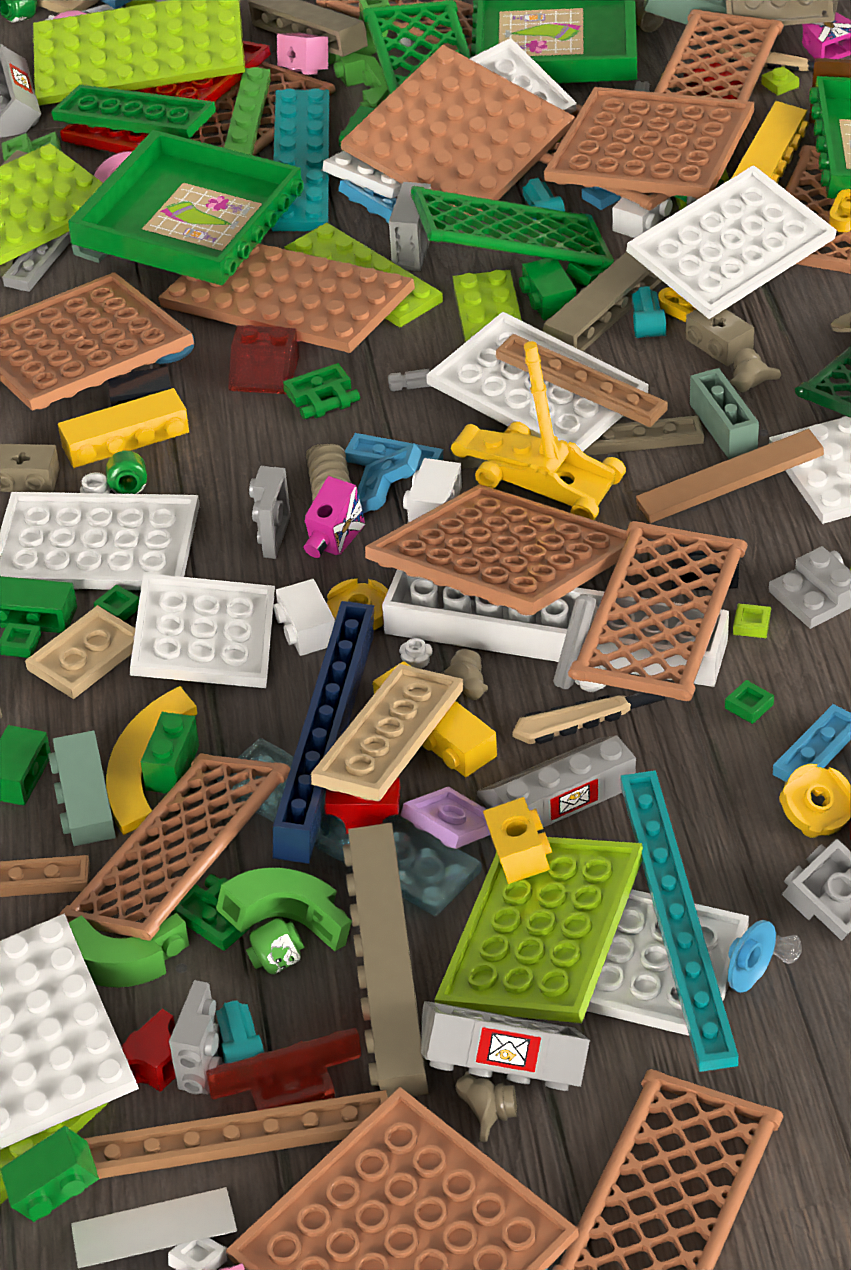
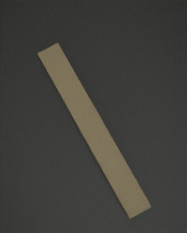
M697 415L658 419L651 427L639 422L613 424L586 448L583 453L589 456L704 444V434L699 416ZM453 453L454 462L461 463V469L480 467L484 461H487L471 456L460 458Z

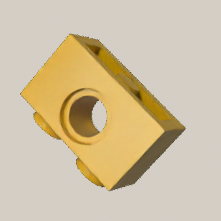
M524 797L483 811L508 884L550 870L546 858L547 854L552 853L545 832L538 834L537 831L543 829L536 808L529 810Z

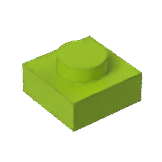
M782 66L762 74L761 84L778 96L798 88L799 77Z

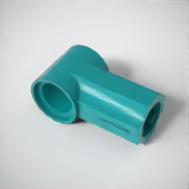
M539 178L530 179L527 185L523 187V196L529 206L565 211L562 198L560 196L554 197L547 184L540 181Z
M649 286L639 287L638 291L632 294L635 338L666 336L665 311L660 309L657 292L651 290Z
M237 1000L224 1003L223 1007L216 1011V1017L223 1041L221 1047L228 1077L267 1069L260 1035L255 1033L248 1004L239 1003Z

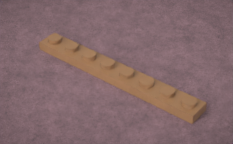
M386 1090L83 1139L88 1142L99 1179L343 1140L388 1097Z

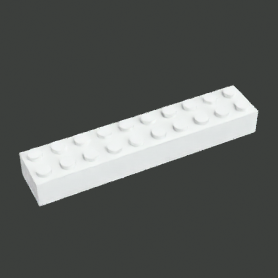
M397 569L382 604L385 634L419 638L426 641L559 662L576 598L581 594L595 598L596 605L590 623L591 626L605 592L577 587L536 614L522 615L515 609L503 605H493L486 599L464 595L460 590L448 586H437L433 581L422 577L408 576L404 571ZM632 597L617 598L615 602L623 608L637 604ZM673 602L675 605H678V606H679V605H683V604H681V603H675V602ZM658 603L649 607L655 614L670 610L665 603ZM691 609L682 613L688 620L704 617V614L698 609ZM720 610L694 684L715 686L728 642L729 611ZM644 611L628 615L633 622H640L649 618ZM676 617L661 621L666 628H674L682 624ZM622 619L607 621L606 626L614 631L628 626ZM654 625L640 630L646 637L661 633L658 627ZM682 632L674 636L679 643L694 642L696 638L690 632ZM628 634L619 638L624 645H631L640 641L635 634ZM668 640L652 644L659 652L673 648V645ZM613 642L598 644L596 649L600 650L603 654H608L618 650V647ZM645 648L631 653L636 660H643L653 656ZM680 655L664 659L671 667L686 665L687 662ZM625 657L610 661V664L615 669L631 664ZM657 663L643 668L648 675H656L665 671ZM632 672V673H630V674L640 675V674L637 673V672Z

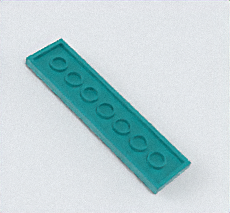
M317 88L311 90H276L274 161L300 167L304 188L302 194L292 202L288 211L284 212L277 220L272 231H313L320 225L328 223L329 173L322 171L324 160L329 158V90Z

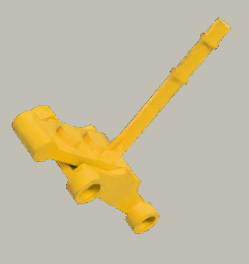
M534 341L526 342L524 344L525 363L528 366L531 381L530 390L534 397L541 438L531 436L530 429L521 422H512L504 433L481 430L473 424H468L451 445V450L454 455L460 458L471 456L487 460L480 465L475 473V478L480 485L495 488L501 480L570 505L572 506V514L595 520L599 513L598 505L610 487L621 481L625 475L626 467L621 460L615 457H607L601 463L584 454L575 443H567L564 440L558 441V437L553 434L546 397L547 388L543 381L540 365L541 356L538 354L537 343ZM560 477H569L574 482L568 485Z

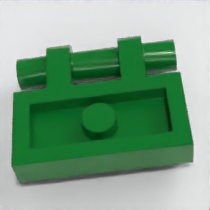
M339 363L283 381L284 391L296 408L307 405L300 408L303 419L313 416L319 418L325 416V412L336 408L343 410L349 408L351 403L360 401L357 389L346 392L352 389L351 379ZM329 396H333V397H331V398H328V399H325V400H322V401H321V399H323V398H326V397H329Z
M210 874L204 883L209 889L205 891L195 884L174 908L171 916L177 913L185 921L187 927L225 951L245 934L250 927L240 932L216 910L221 885L227 882L228 879L225 877L220 879L216 875Z

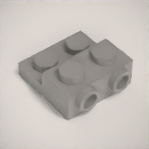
M260 466L256 478L251 479L249 486V495L254 498L252 519L254 522H257V543L262 544L263 558L276 559L291 517L286 470L279 467Z
M821 546L797 558L794 570L770 581L769 592L811 629L851 608V570L844 565L843 559L837 551L829 552Z
M836 839L828 848H825L822 844L817 847L806 859L810 863L807 868L803 870L798 866L784 880L788 887L782 895L808 920L815 915L842 941L851 932V851Z
M194 980L169 1040L178 1089L196 1095H208L213 1080L220 1078L223 1068V1059L218 1057L217 1051L220 1028L219 1024L215 1022L216 1001L211 998L210 986L207 982Z

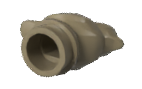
M751 348L742 349L733 357L734 372L730 383L740 392H746L765 380H778L781 377L779 369L768 367L761 361L759 354Z
M458 650L451 659L450 666L443 672H440V674L463 679V691L461 694H465L471 700L479 699L488 690V686L483 684L481 657L472 650Z
M468 1071L457 1080V1094L469 1105L480 1123V1142L488 1141L490 1129L498 1119L507 1121L508 1118L517 1117V1100L514 1085L505 1086L504 1083H500L495 1086L488 1079L474 1078Z

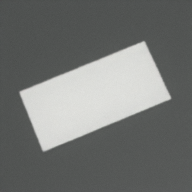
M227 1187L71 1223L78 1268L237 1231Z

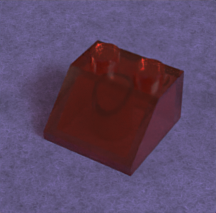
M238 325L231 345L229 391L286 394L283 381L293 378L299 359L296 328Z

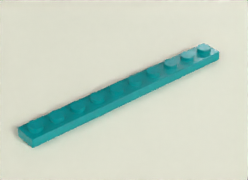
M656 770L620 775V786L636 843H642L643 846L642 866L698 1070L702 1072L738 1066L739 1059Z

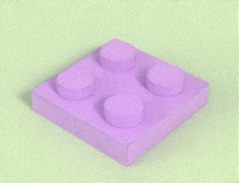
M450 787L403 803L400 816L412 822L417 829L427 831L440 839L441 843L447 847L456 849L490 835L483 811L487 809Z

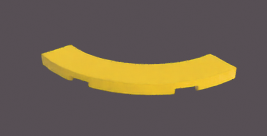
M181 686L165 693L139 712L119 736L112 750L107 767L106 790L111 813L123 835L136 830L152 812L143 793V773L140 761L161 712L190 716L197 715L196 705Z

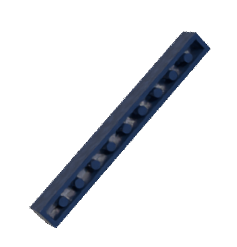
M341 601L273 824L274 859L302 863L310 862L325 809L326 788L312 785L311 772L348 728L373 640L374 605Z

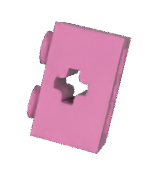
M305 33L277 34V66L288 67V70L302 72V74L306 75L318 74L319 69H328V37Z

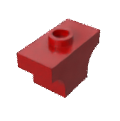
M400 778L394 781L379 802L365 800L339 791H330L326 788L325 813L340 818L345 824L346 834H348V829L383 824L385 818L399 814Z
M161 1009L138 1031L131 1033L121 1046L136 1083L148 1084L159 1092L176 1078L169 1043L175 1028L174 1016L164 1009Z

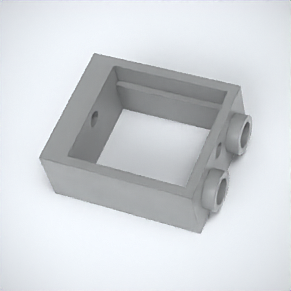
M403 182L389 220L391 260L405 270L420 271L430 241L427 239V234L414 201L411 198L410 191L413 185L431 189V184Z

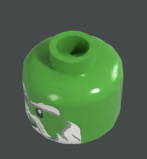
M274 919L251 932L250 942L252 946L246 949V952L255 969L263 966L269 974H276L297 963L301 958L300 950L305 947L291 921L286 924L281 919Z

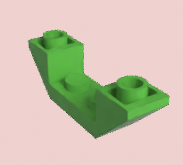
M351 53L344 57L336 55L337 62L334 63V71L336 77L341 78L346 87L364 83L365 86L371 88L362 91L363 102H360V106L377 108L390 95L382 68L375 57Z

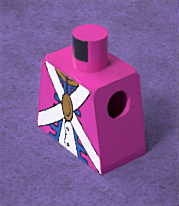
M836 12L834 22L802 24V44L815 60L817 58L841 59L851 55V20Z
M330 476L326 478L305 516V524L309 539L304 545V550L307 554L314 558H319L324 551L340 555L365 526L356 485Z

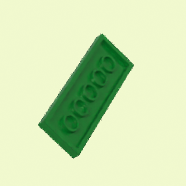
M79 85L51 113L53 121L65 122L67 124H82L89 127L132 131L133 133H150L152 130L189 139L216 112L213 101Z

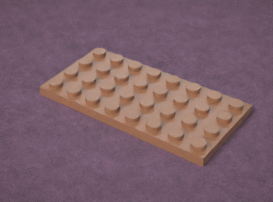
M257 244L250 252L249 257L246 260L244 259L236 269L235 274L230 276L223 286L182 275L158 298L160 306L351 353L415 289L413 278L399 274L378 271L373 268L338 262L279 247Z

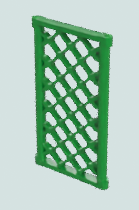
M454 0L363 9L362 15L364 21L368 23L390 94L445 43L456 45V52L469 59L472 58L457 15L458 8ZM422 17H427L435 22L427 26L419 22ZM397 19H401L409 24L405 28H400L393 23ZM438 25L450 27L451 31L443 34L435 30ZM417 27L425 32L421 36H416L409 31L411 28ZM386 30H392L399 35L391 39L383 37L382 33ZM429 35H433L441 40L437 44H432L424 39ZM402 38H408L415 43L411 47H407L399 43ZM418 46H424L431 51L427 55H423L415 51ZM397 48L405 53L402 57H395L389 55L388 51ZM412 56L421 62L414 66L405 62V60ZM398 67H403L411 72L407 76L395 74L394 70Z
M415 185L411 188V198L420 216L428 241H442L599 266L607 269L614 263V259L591 214H577L431 190Z

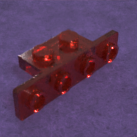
M356 1028L336 1031L324 1037L306 1042H298L289 1047L271 1052H263L254 1057L233 1063L221 1064L218 1067L208 1069L206 1077L211 1099L215 1100L250 1090L256 1111L335 1098L334 1086L327 1067L361 1057L359 1033Z

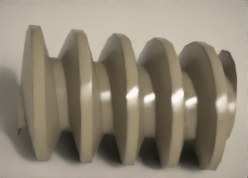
M318 444L307 450L306 458L313 501L328 476L350 483L346 454L342 447L336 444Z

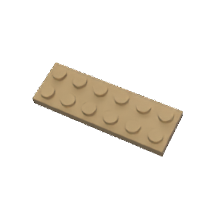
M398 664L311 772L312 785L327 788L330 791H339L358 796L365 800L379 802L463 691V679Z

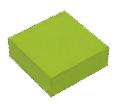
M738 603L733 625V635L767 638L771 607Z

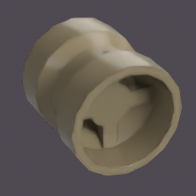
M635 0L636 23L645 32L656 31L663 23L664 17L644 11L643 0Z

